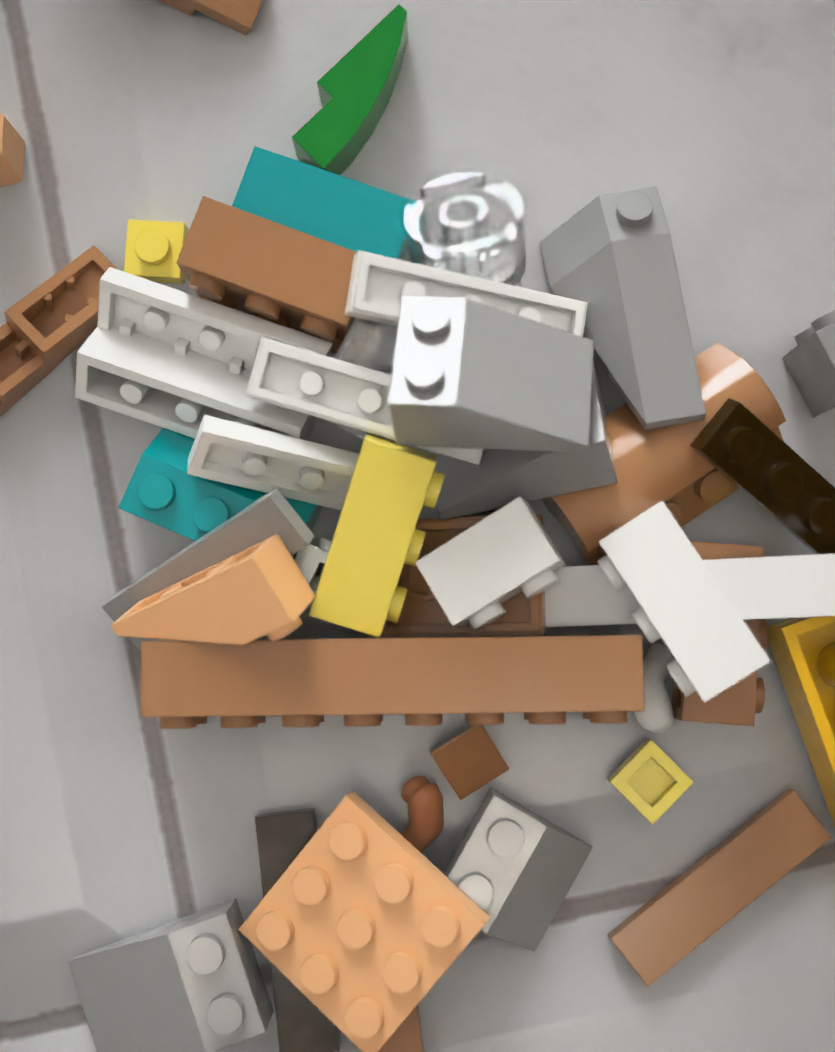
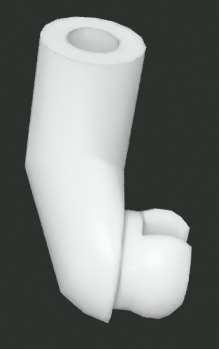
M655 642L651 644L643 657L645 711L633 712L640 726L652 733L658 734L667 731L674 722L673 707L663 681L669 673L665 665L675 660V657L669 648Z

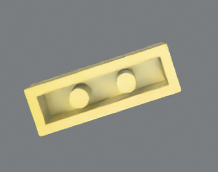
M370 433L366 435L309 616L378 638L381 636L385 620L397 623L408 589L398 586L397 583L404 563L416 566L415 562L418 560L426 535V531L416 529L422 506L434 509L445 476L444 473L434 471L437 463L436 454L411 446L397 445L395 441Z

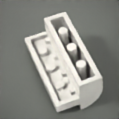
M109 267L100 278L97 328L77 351L75 398L194 439L203 416L208 415L309 441L318 417L247 397L245 393L261 337L330 357L333 343Z

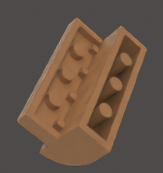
M717 342L695 357L706 412L705 420L645 430L627 403L606 416L618 483L542 499L547 510L568 531L586 566L599 565L597 561L607 555L599 543L600 540L660 501L664 502L679 526L682 527L739 489L690 446L728 398L740 402L784 441L778 426L786 422V419L777 400L757 372L740 356Z

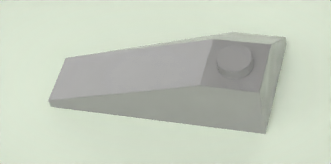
M657 187L599 195L540 242V252L550 294L588 302L583 337L594 340L593 348L608 368L609 379L645 430L705 420L706 412L671 235Z

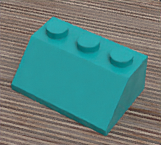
M163 428L142 453L118 508L196 541L267 493L188 475V456L195 439ZM284 497L312 531L322 506ZM297 553L292 555L293 559H295Z

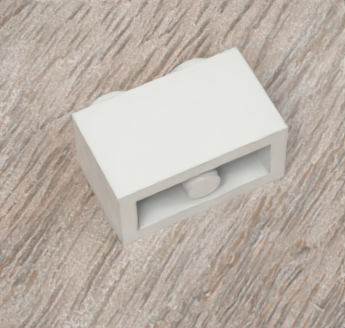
M521 496L415 562L452 626L465 627L471 624L475 631L503 616L506 610L502 603L523 591L526 598L529 599L555 584L559 579L554 571L566 565L531 506Z

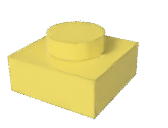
M128 219L124 272L157 283L184 284L185 275L176 262L188 234V228L185 223Z
M649 738L607 779L652 825L694 783Z

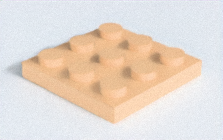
M353 791L342 799L238 930L362 1052H378L491 917Z

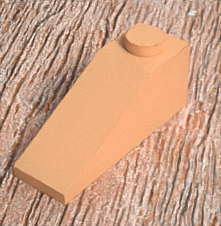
M276 534L140 600L110 626L117 636L244 645L267 635L270 642L287 636L302 624L299 615L316 596L280 535Z

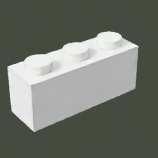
M660 501L599 541L607 555L599 559L597 563L617 592L626 586L631 590L641 606L631 612L633 618L651 644L662 638L675 657V660L665 666L685 697L697 691L705 703L770 662V659L663 501Z

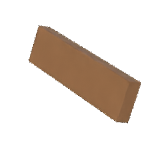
M788 788L608 933V936L648 987L832 837L798 794Z

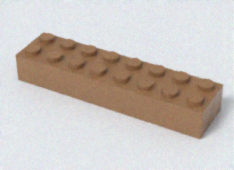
M642 635L276 640L270 642V640H253L244 645L194 641L141 642V717H159V728L162 729L196 728L197 724H206L208 716H221L222 728L258 727V723H266V716H282L283 727L319 726L320 722H324V715H344V726H379L383 721V714H405L406 725L432 726L442 725V714L465 713V720H467L469 725L504 724V713H524V720H529L530 724L566 723V712H583V719H590V723H627V711H645Z

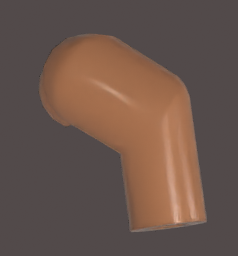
M415 776L403 785L401 791L402 799L408 803L409 825L400 834L420 853H423L443 831V795L438 786L433 783L430 784L426 777Z

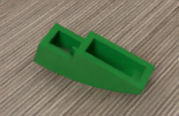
M400 4L317 81L323 108L292 136L296 156L300 162L341 175L352 164L373 134L390 101L402 67L407 44V11Z

